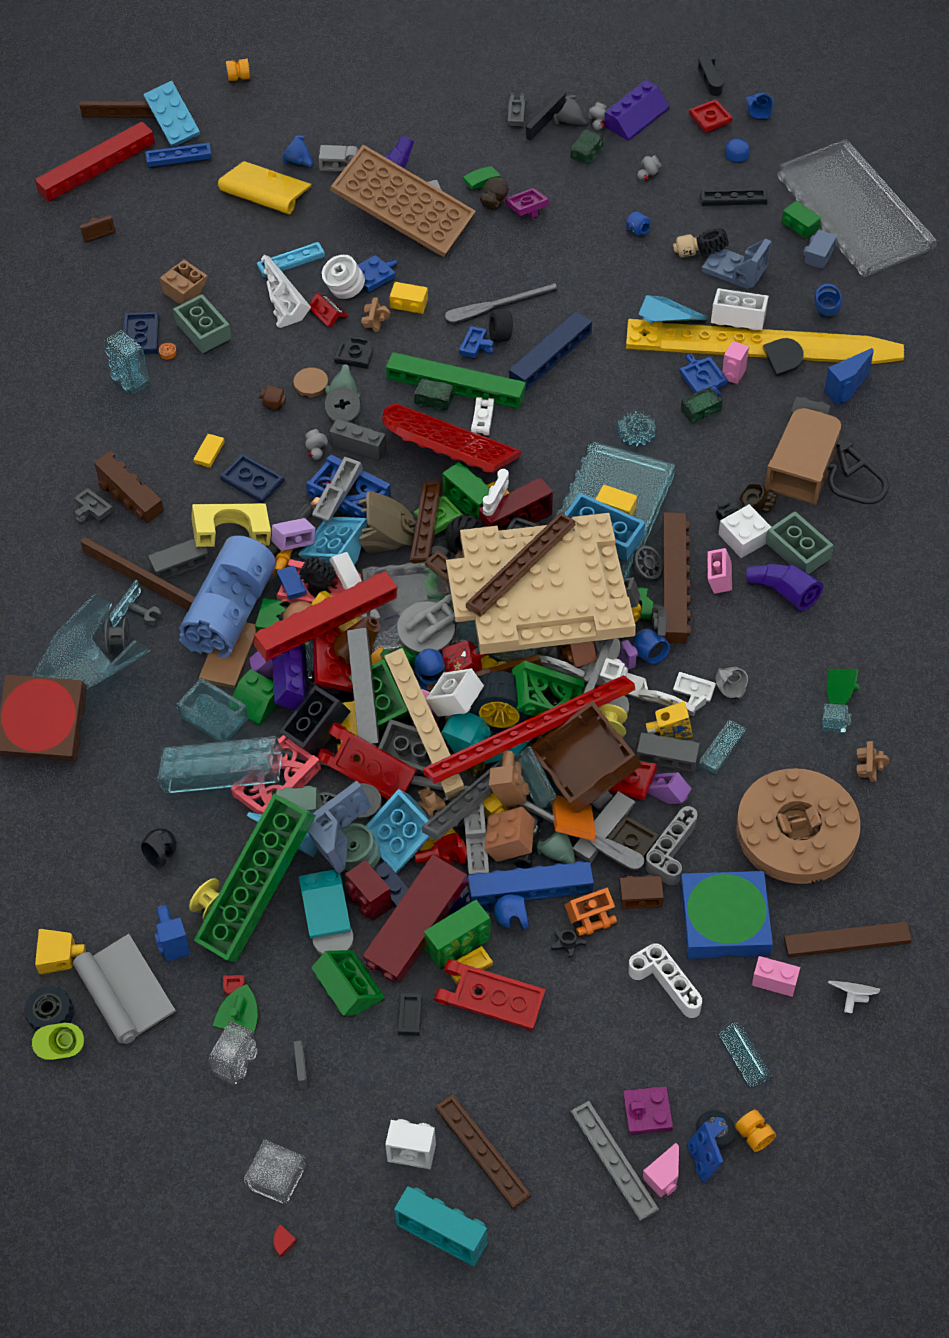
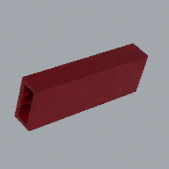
M432 855L363 954V958L366 961L365 965L373 971L378 969L383 972L382 975L391 982L396 980L400 983L425 947L424 931L445 918L469 883L467 874Z

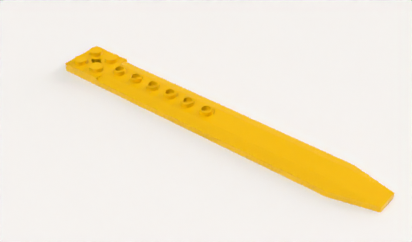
M628 319L626 349L724 355L732 341L749 346L748 357L767 358L763 349L764 344L781 338H790L801 345L804 353L803 360L839 363L870 348L874 349L871 364L902 361L904 359L903 344L871 336L767 329L751 330L749 328L662 323L663 321L649 323L645 320Z

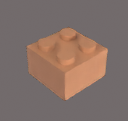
M523 806L488 816L484 850L496 862L532 853L535 819Z

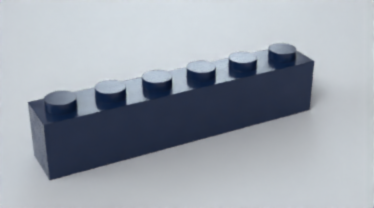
M577 311L573 315L568 316L550 335L545 336L543 341L535 345L527 355H524L519 362L510 367L509 379L526 382V390L529 389L592 333V321Z

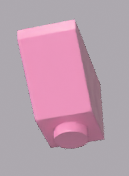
M675 1143L643 1170L642 1179L660 1198L665 1194L670 1195L677 1188L678 1144Z

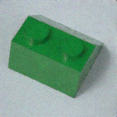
M250 669L238 682L229 708L260 726L278 706L274 701V682Z

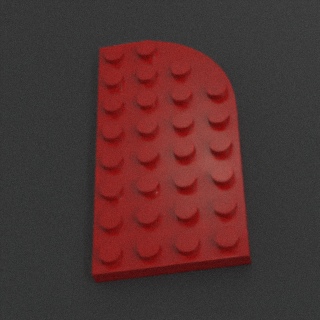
M397 403L386 407L383 411V424L389 430L401 436L402 440L418 443V446L422 448H431L437 454L449 455L453 460H462L468 466L480 467L487 473L495 472L520 458L521 450Z

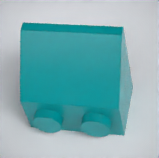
M467 712L465 714L450 715L441 733L455 754L489 738L492 732L483 718Z

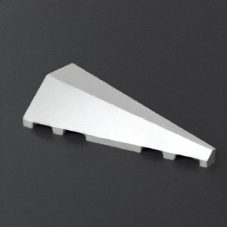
M264 254L261 260L265 263L264 273L268 276L267 286L271 302L274 303L275 307L273 312L278 319L277 327L282 328L302 321L311 306L273 260Z

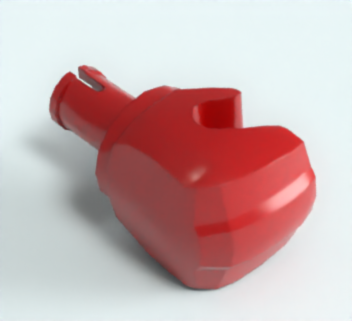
M457 833L445 835L436 842H433L432 849L416 852V863L418 865L428 862L431 856L435 855L450 865L451 861H456L462 865L467 858L466 844Z

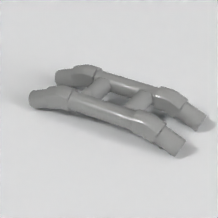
M451 594L445 596L442 600L424 611L417 613L405 624L409 630L420 624L425 618L432 624L417 637L421 644L439 630L455 621L454 611L449 607L452 604ZM442 609L447 617L438 621L433 614Z

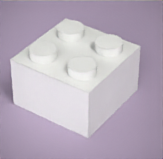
M749 504L720 520L719 535L742 558L766 544L767 532L771 526Z
M472 668L445 672L426 698V701L438 717L465 714L471 709L472 703L478 697L484 685Z
M404 1119L391 1120L385 1144L387 1161L431 1169L436 1147L435 1128L426 1123L412 1124Z

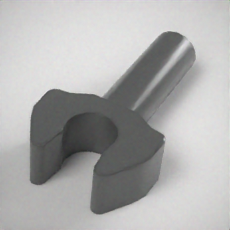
M130 602L128 605L129 609L144 616V622L147 625H156V620L151 616L162 618L161 612L156 606L146 609L134 602Z

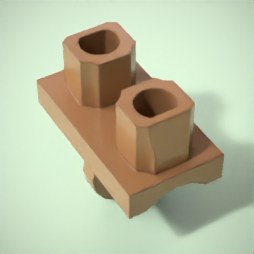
M377 297L372 299V304L365 305L364 312L366 317H362L361 320L364 328L372 327L374 332L379 331L381 321L387 320L390 317L389 309L386 306H380Z
M873 741L867 742V747L857 749L858 760L867 761V764L857 765L858 776L861 778L869 777L871 782H877V767L880 771L884 770V767L889 765V757L884 755L883 751H878L877 755Z
M429 787L418 791L421 801L417 803L430 819L446 806L445 802L434 791H431Z

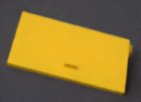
M245 161L233 168L218 181L220 191L286 214L293 212L296 198L311 188L310 183Z

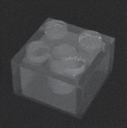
M232 1021L228 1023L209 1055L213 1075L235 1085L239 1079H243L248 1063L253 1061L257 1055L252 1030Z
M264 1139L244 1177L246 1187L286 1205L306 1167L304 1156Z

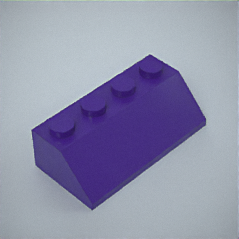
M645 80L605 111L604 127L629 141L669 109V104L659 87Z
M302 644L272 659L275 704L292 710H296L309 693L307 655Z

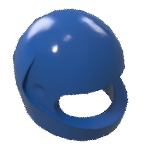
M823 284L815 292L814 301L819 314L834 316L840 311L843 299L835 285ZM825 288H831V289H834L835 291L829 290V289H827V290H823V289H825Z
M643 629L633 638L632 646H635L637 649L638 657L649 663L657 664L669 653L670 645L668 641L651 629ZM663 642L664 647L661 653L654 658H648L649 652L655 645Z
M424 649L417 655L414 661L415 672L423 685L427 686L437 683L439 679L428 681L421 674L433 676L439 674L442 670L443 673L446 672L442 653L438 650Z
M509 894L502 896L496 902L494 917L501 926L511 929V920L517 917L520 919L524 930L529 928L523 896Z

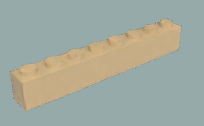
M403 648L385 655L384 657L431 763H436L451 756ZM455 774L440 782L448 800L466 790L459 774Z

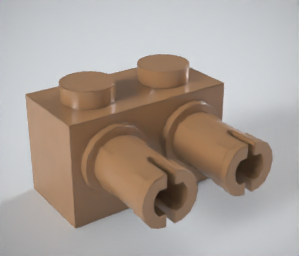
M505 751L502 755V767L490 768L489 786L503 806L526 803L529 787L521 776L522 765L519 762H514L515 754L512 751Z

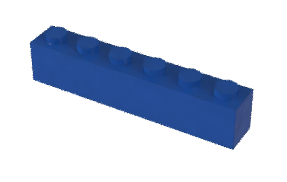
M577 861L573 864L558 863L546 867L535 866L528 869L516 868L510 871L496 870L492 873L477 872L468 875L470 903L477 900L480 905L496 904L502 896L509 894L523 896L524 901L593 893L594 885L590 862Z

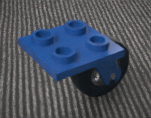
M719 1110L704 1112L697 1120L696 1133L687 1142L688 1150L694 1159L696 1171L700 1175L702 1183L707 1182L721 1166L723 1159L719 1149L727 1147L733 1141L736 1133L735 1125L731 1118Z

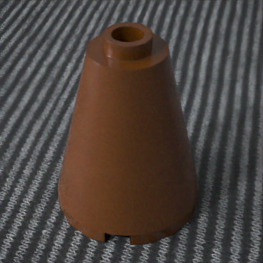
M366 616L339 634L334 640V651L338 657L341 656L345 659L344 662L351 665L347 631L367 628L371 653L381 629V625L375 617Z

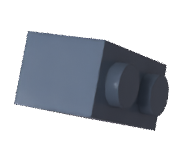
M818 229L817 233L812 235L809 246H806L804 249V263L823 269L835 249L837 235Z

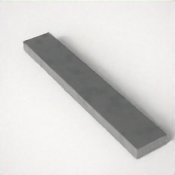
M368 629L348 630L358 736L373 745L380 744Z
M590 1101L571 1110L570 1114L639 1223L658 1213L659 1208Z

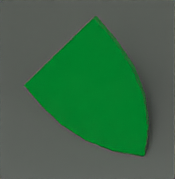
M858 669L828 670L827 695L835 713H838L849 702L853 691L859 689V684L856 683Z
M247 984L232 992L220 1005L213 1023L214 1027L250 1036L254 1035L258 1019V1009L254 994Z

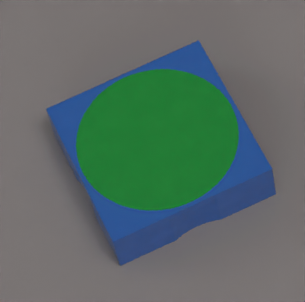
M764 871L682 874L680 888L682 909L686 920L685 942L687 959L771 955L773 942Z

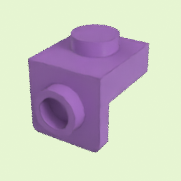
M629 640L621 642V652L617 659L625 663V667L628 670L635 668L636 657L638 656L637 649L630 644Z

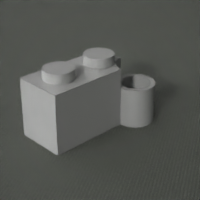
M321 145L319 153L320 171H343L358 152V148L355 146Z

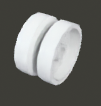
M348 255L335 256L323 267L322 279L333 295L339 299L354 297L364 286V274L355 260Z

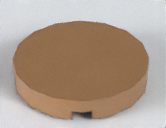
M318 368L302 369L294 377L295 391L301 396H320L325 392V386H328V377L324 371Z

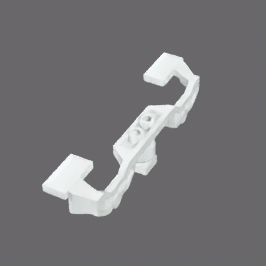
M538 648L530 649L531 656L537 654ZM539 655L545 668L565 673L587 683L596 664L595 662L589 663L578 669L565 661ZM606 658L596 682V686H601L624 675L635 683V690L628 693V696L666 706L684 702L675 696L660 691L648 690L645 678L628 673L625 663L616 658H613V660ZM679 672L673 691L690 696L689 702H685L688 715L694 716L695 712L704 706L706 702L710 703L716 683Z

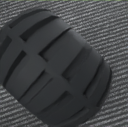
M469 514L453 519L449 523L445 534L449 550L453 551L455 555L458 550L462 551L460 530L486 527L482 523L483 521L480 518L477 519L475 515Z

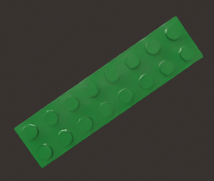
M273 794L194 941L227 961L237 962L316 815L283 796Z

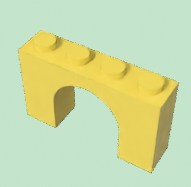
M192 504L191 519L196 547H214L215 527L223 523L239 524L247 529L251 539L260 542L264 546H270L271 529L266 504Z

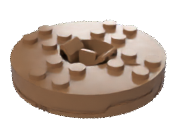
M783 769L761 777L745 792L739 805L736 832L743 853L757 869L780 881L808 884L812 881L815 883L816 880L819 882L820 879L830 878L848 864L855 852L859 839L860 816L850 794L833 779L812 770Z

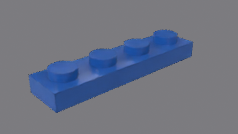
M209 143L145 151L148 167L212 158Z

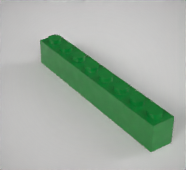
M392 352L386 366L387 379L476 399V397H481L484 400L492 398L495 404L520 409L526 394V382Z

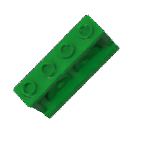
M523 661L512 669V674L516 678L517 711L523 712L526 715L537 716L583 694L584 680L527 661ZM547 687L551 688L555 696L561 699L555 706L550 704L542 694V691Z

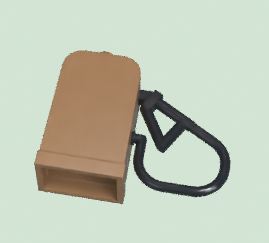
M802 408L794 411L775 454L769 462L765 488L781 495L817 505L820 492L830 470L827 483L829 489L835 495L850 501L869 505L878 503L885 498L889 484L886 477L852 447L853 444L849 440L839 439L841 423L836 417ZM836 452L845 477H849L862 467H865L881 481L882 490L880 494L873 498H863L839 490L834 484V477L838 466L832 464ZM849 453L858 462L849 467L845 454Z

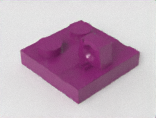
M535 188L505 198V203L513 211L517 212L518 215L528 214V216L534 218L538 216V209L549 205V199Z
M667 1087L623 1091L629 1135L673 1130Z

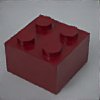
M366 860L345 873V885L348 890L346 894L352 903H357L364 917L368 916L373 922L392 908L390 887Z

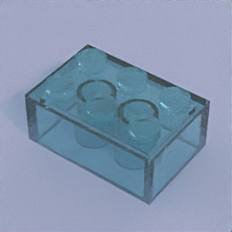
M121 329L104 340L105 352L108 356L107 362L111 370L110 375L114 381L121 383L122 387L125 390H129L132 394L137 393L150 384L143 348Z
M200 678L177 703L180 718L224 745L249 719L247 705L203 678Z

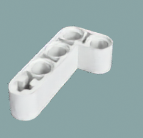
M651 944L630 958L628 973L632 979L641 980L653 973L686 1017L695 1018L700 1014L702 1007L701 995L662 945ZM657 955L660 958H652L651 956ZM639 965L643 968L637 969L634 966ZM670 971L672 974H665L663 972ZM676 987H682L684 990H677Z

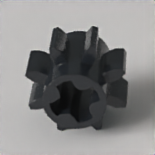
M723 501L717 505L719 509L716 511V517L720 521L738 511V508L733 502Z

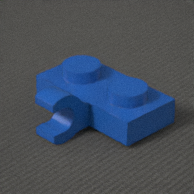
M471 326L459 349V355L476 358L480 349L485 353L492 354L494 342L492 340H485L487 329Z

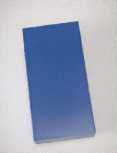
M295 566L276 570L277 577L289 600L307 595V590Z

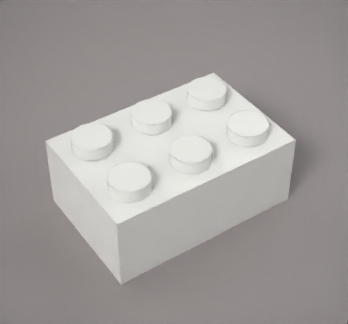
M718 288L713 303L711 323L731 325L735 328L744 327L751 330H762L766 316L768 296Z

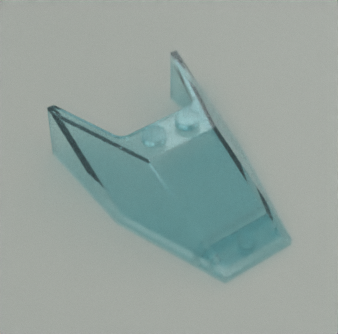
M94 593L54 634L32 676L83 680L87 685V690L149 653L151 649L133 640L111 662L95 643L94 637L112 604Z

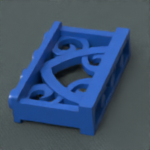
M333 455L327 458V462L306 483L307 494L310 497L320 498L325 490L322 487L331 484L343 460ZM362 470L354 482L358 494L345 496L338 510L353 518H367V512H361V509L364 508L358 506L359 500L365 499L369 491L390 497V484ZM329 472H332L331 477H326ZM324 481L330 482V483H323V484H322V487L318 486V485L320 484V482H324Z

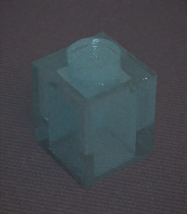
M825 703L822 713V730L845 732L847 725L851 724V713H848V705Z

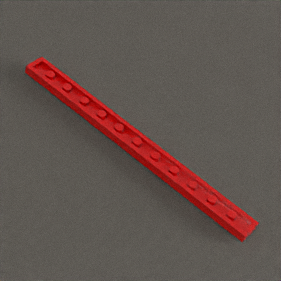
M624 675L423 768L424 775L433 784L442 782L455 774H459L472 766H476L487 759L493 758L504 751L561 726L591 701H594L600 707L635 690V683Z

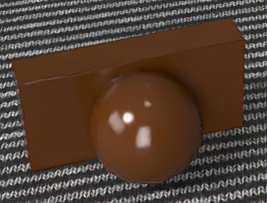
M111 215L103 218L92 217L87 223L79 225L84 242L116 232Z

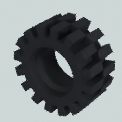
M723 228L709 229L708 232H703V234L697 237L700 252L704 255L706 253L707 255H710V253L715 254L716 251L720 252L721 249L724 250L729 244L726 231Z
M314 557L308 558L300 569L299 575H301V579H304L303 582L305 584L308 583V587L312 586L314 590L318 588L319 591H326L335 579L336 571H333V566H329L330 563H325L324 559L319 560V557L315 559Z

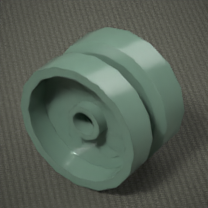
M351 823L342 828L341 831L348 839L346 866L343 872L347 873L364 860L374 869L379 862L381 852L370 829L358 823Z

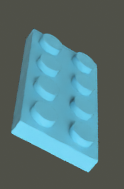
M172 81L143 94L172 148L200 135L197 125Z

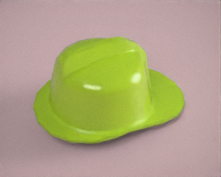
M60 1023L41 1027L32 1038L34 1052L39 1057L48 1060L74 1056L81 1051L84 1045L83 1032L73 1023Z

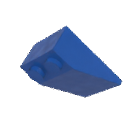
M873 348L828 367L824 392L836 405L848 401L869 375L874 353Z

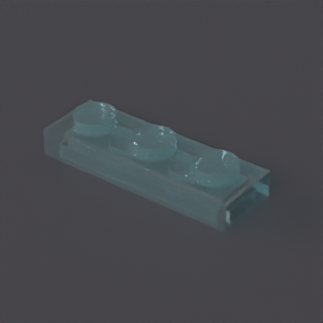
M728 720L700 759L699 766L716 774L745 734L746 728Z

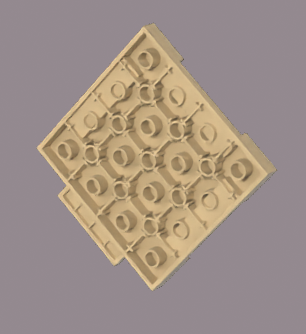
M609 513L572 517L576 521L575 526L481 617L467 609L466 602L547 525L498 531V526L460 530L464 558L446 560L455 622L475 621L480 655L635 636V621L625 589Z

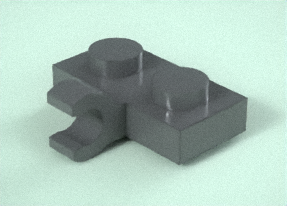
M88 488L74 498L75 503L81 507L75 511V514L78 516L76 520L79 523L85 522L89 514L101 521L113 512V507Z

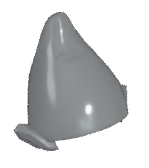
M739 667L719 668L715 676V682L723 695L729 698L737 697L741 699L746 692L748 675L746 671Z

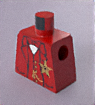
M463 641L442 649L446 672L471 668L474 672L482 670L481 658L488 655H480L479 647L470 641Z

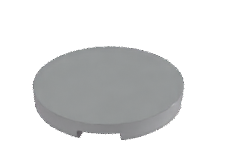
M435 602L415 603L405 609L398 620L399 638L403 646L415 654H419L424 649L442 651L443 648L450 645L454 638L455 622L442 628L422 644L418 641L417 637L432 624L425 618L424 621L411 630L406 627L405 624L412 617L434 605ZM442 609L433 614L438 621L447 617Z

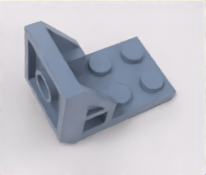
M764 239L748 247L744 256L726 249H721L720 252L716 251L715 254L711 253L702 266V272L745 289L752 288L768 266L771 241Z
M355 781L315 811L313 814L316 817L308 830L317 849L338 874L345 870L348 839L341 829L350 825L354 819L366 813L372 807L358 781Z

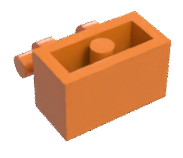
M608 887L564 904L571 924L582 921L583 926L576 928L578 936L590 935L595 930L600 928L607 929L610 925L617 923L615 915L608 917L606 911L615 907ZM598 915L599 920L591 923L589 918Z

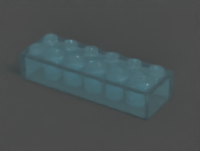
M276 736L164 747L157 780L165 793L279 782L283 749Z

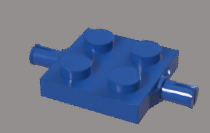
M374 255L358 264L365 277L363 288L371 292L396 278V273L391 269L397 265L396 259L393 258L386 263L377 255Z
M691 353L690 355L688 354L686 359L690 364L680 368V375L696 396L711 392L716 399L719 398L722 394L717 388L727 385V378L711 357L696 360Z

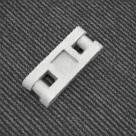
M476 397L471 432L489 436L494 399L484 400L481 397Z
M506 469L498 471V480L494 486L490 487L488 496L483 498V513L487 516H491L495 512L508 488L509 473Z

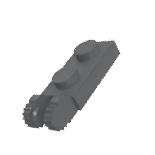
M511 93L508 108V126H524V93L520 94V100H515L514 93Z
M655 604L652 611L656 613H653L651 620L653 629L657 630V635L665 636L667 621L665 607Z

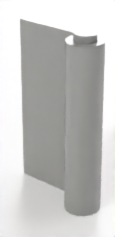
M129 934L94 956L90 952H86L74 959L73 966L119 1043H131L135 1037L176 1012Z

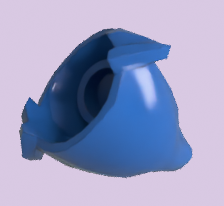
M761 92L746 97L748 111L752 117L757 119H769L771 117L773 100L770 95Z
M305 136L293 137L295 140L290 143L284 154L281 155L284 164L288 161L296 165L312 167V157L303 141Z

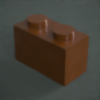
M646 875L645 877L626 876L620 878L621 910L659 908L663 906L661 876Z

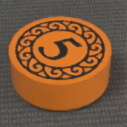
M172 343L162 344L159 347L160 357L165 360L174 358L177 354L175 345Z

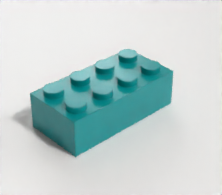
M407 1186L394 1208L396 1226L473 1267L477 1264L488 1244L487 1228L483 1222L465 1217V1214L459 1209L454 1208L452 1210L446 1207V1204L440 1199L427 1197L425 1192L419 1188L412 1189Z

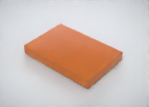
M553 794L551 803L555 831L594 841L596 831L591 804L577 813L565 797Z

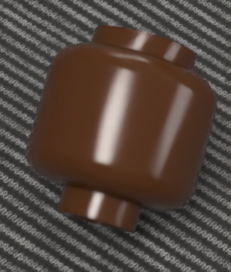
M268 385L266 389L262 388L259 398L262 399L263 406L278 410L279 407H283L286 394H284L282 388Z

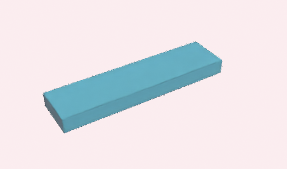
M319 242L272 257L271 259L281 271H285L325 257V252ZM263 261L257 262V267L263 278L267 277L264 273L265 263Z

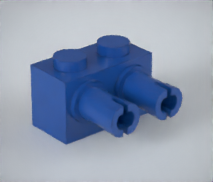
M167 905L158 907L156 911L160 924H156L158 932L154 933L160 955L165 954L166 961L190 955L181 918L172 920Z

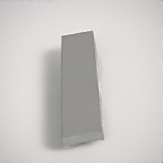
M344 457L331 484H327L312 516L327 522L331 520L363 470L361 462Z
M618 791L594 821L596 835L608 839L624 816L634 806L635 801ZM582 838L572 848L576 856L586 862H590V864L599 852V850Z
M482 802L464 817L469 875L477 872L489 873L488 853L484 850L486 829Z

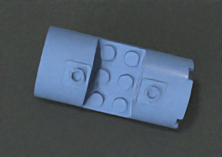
M232 536L225 541L179 627L181 631L179 641L191 652L196 651L199 654H202V652L209 654L216 648L220 650L217 657L226 658L231 654L246 625L248 616L276 567V559L266 546L245 536Z

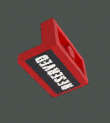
M316 293L309 304L311 306L310 310L329 327H333L339 316L344 318L349 316L326 295Z

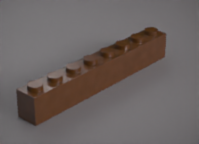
M664 512L663 606L667 616L666 633L663 637L668 643L686 644L687 636L691 634V625H687V621H690V610L687 609V606H690V594H687V590L690 591V579H687V575H690V564H686V561H689L690 550H686V546H689L690 536L686 535V531H689V520H686V513Z

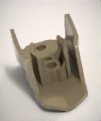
M371 491L367 492L365 499L359 500V505L364 507V509H361V512H367V523L370 528L362 529L364 535L359 536L361 546L367 553L397 550L401 546L413 545L416 521L406 507L390 497Z

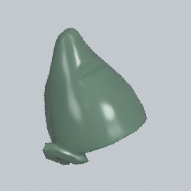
M346 364L342 366L340 372L334 377L331 385L325 386L327 394L337 387H346L352 389L358 398L360 397V394L357 393L356 383L350 374L349 366Z
M556 832L544 842H538V855L543 853L545 856L563 864H573L575 862L572 844L567 834Z

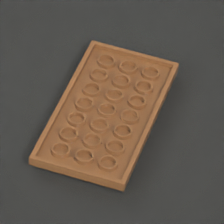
M362 145L330 188V191L442 257H445L476 212L474 209L365 145Z

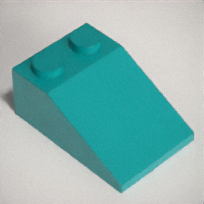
M334 869L299 876L310 939L351 931L340 873L338 874Z

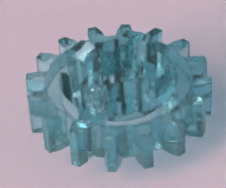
M637 411L634 414L628 412L627 417L622 415V420H618L617 432H619V438L623 437V442L629 441V445L633 442L636 446L640 442L645 445L646 440L650 442L651 437L655 436L656 425L654 424V419L650 420V415L644 416V412L638 414Z

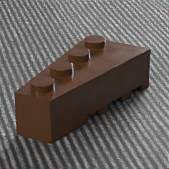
M110 450L94 462L99 487L103 491L109 492L114 500H119L127 510L133 511L138 519H143L146 523H149L164 511L162 500L146 484L142 486L139 477L135 473L130 474L122 461L117 462L114 459L115 454Z

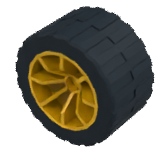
M495 671L479 677L484 687L472 703L470 713L483 718L491 731L502 732L529 718V715L517 711L516 678L512 673Z

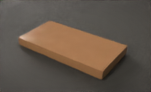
M246 622L240 637L228 657H217L220 650L214 648L212 653H209L199 676V681L236 689L254 644L256 624Z

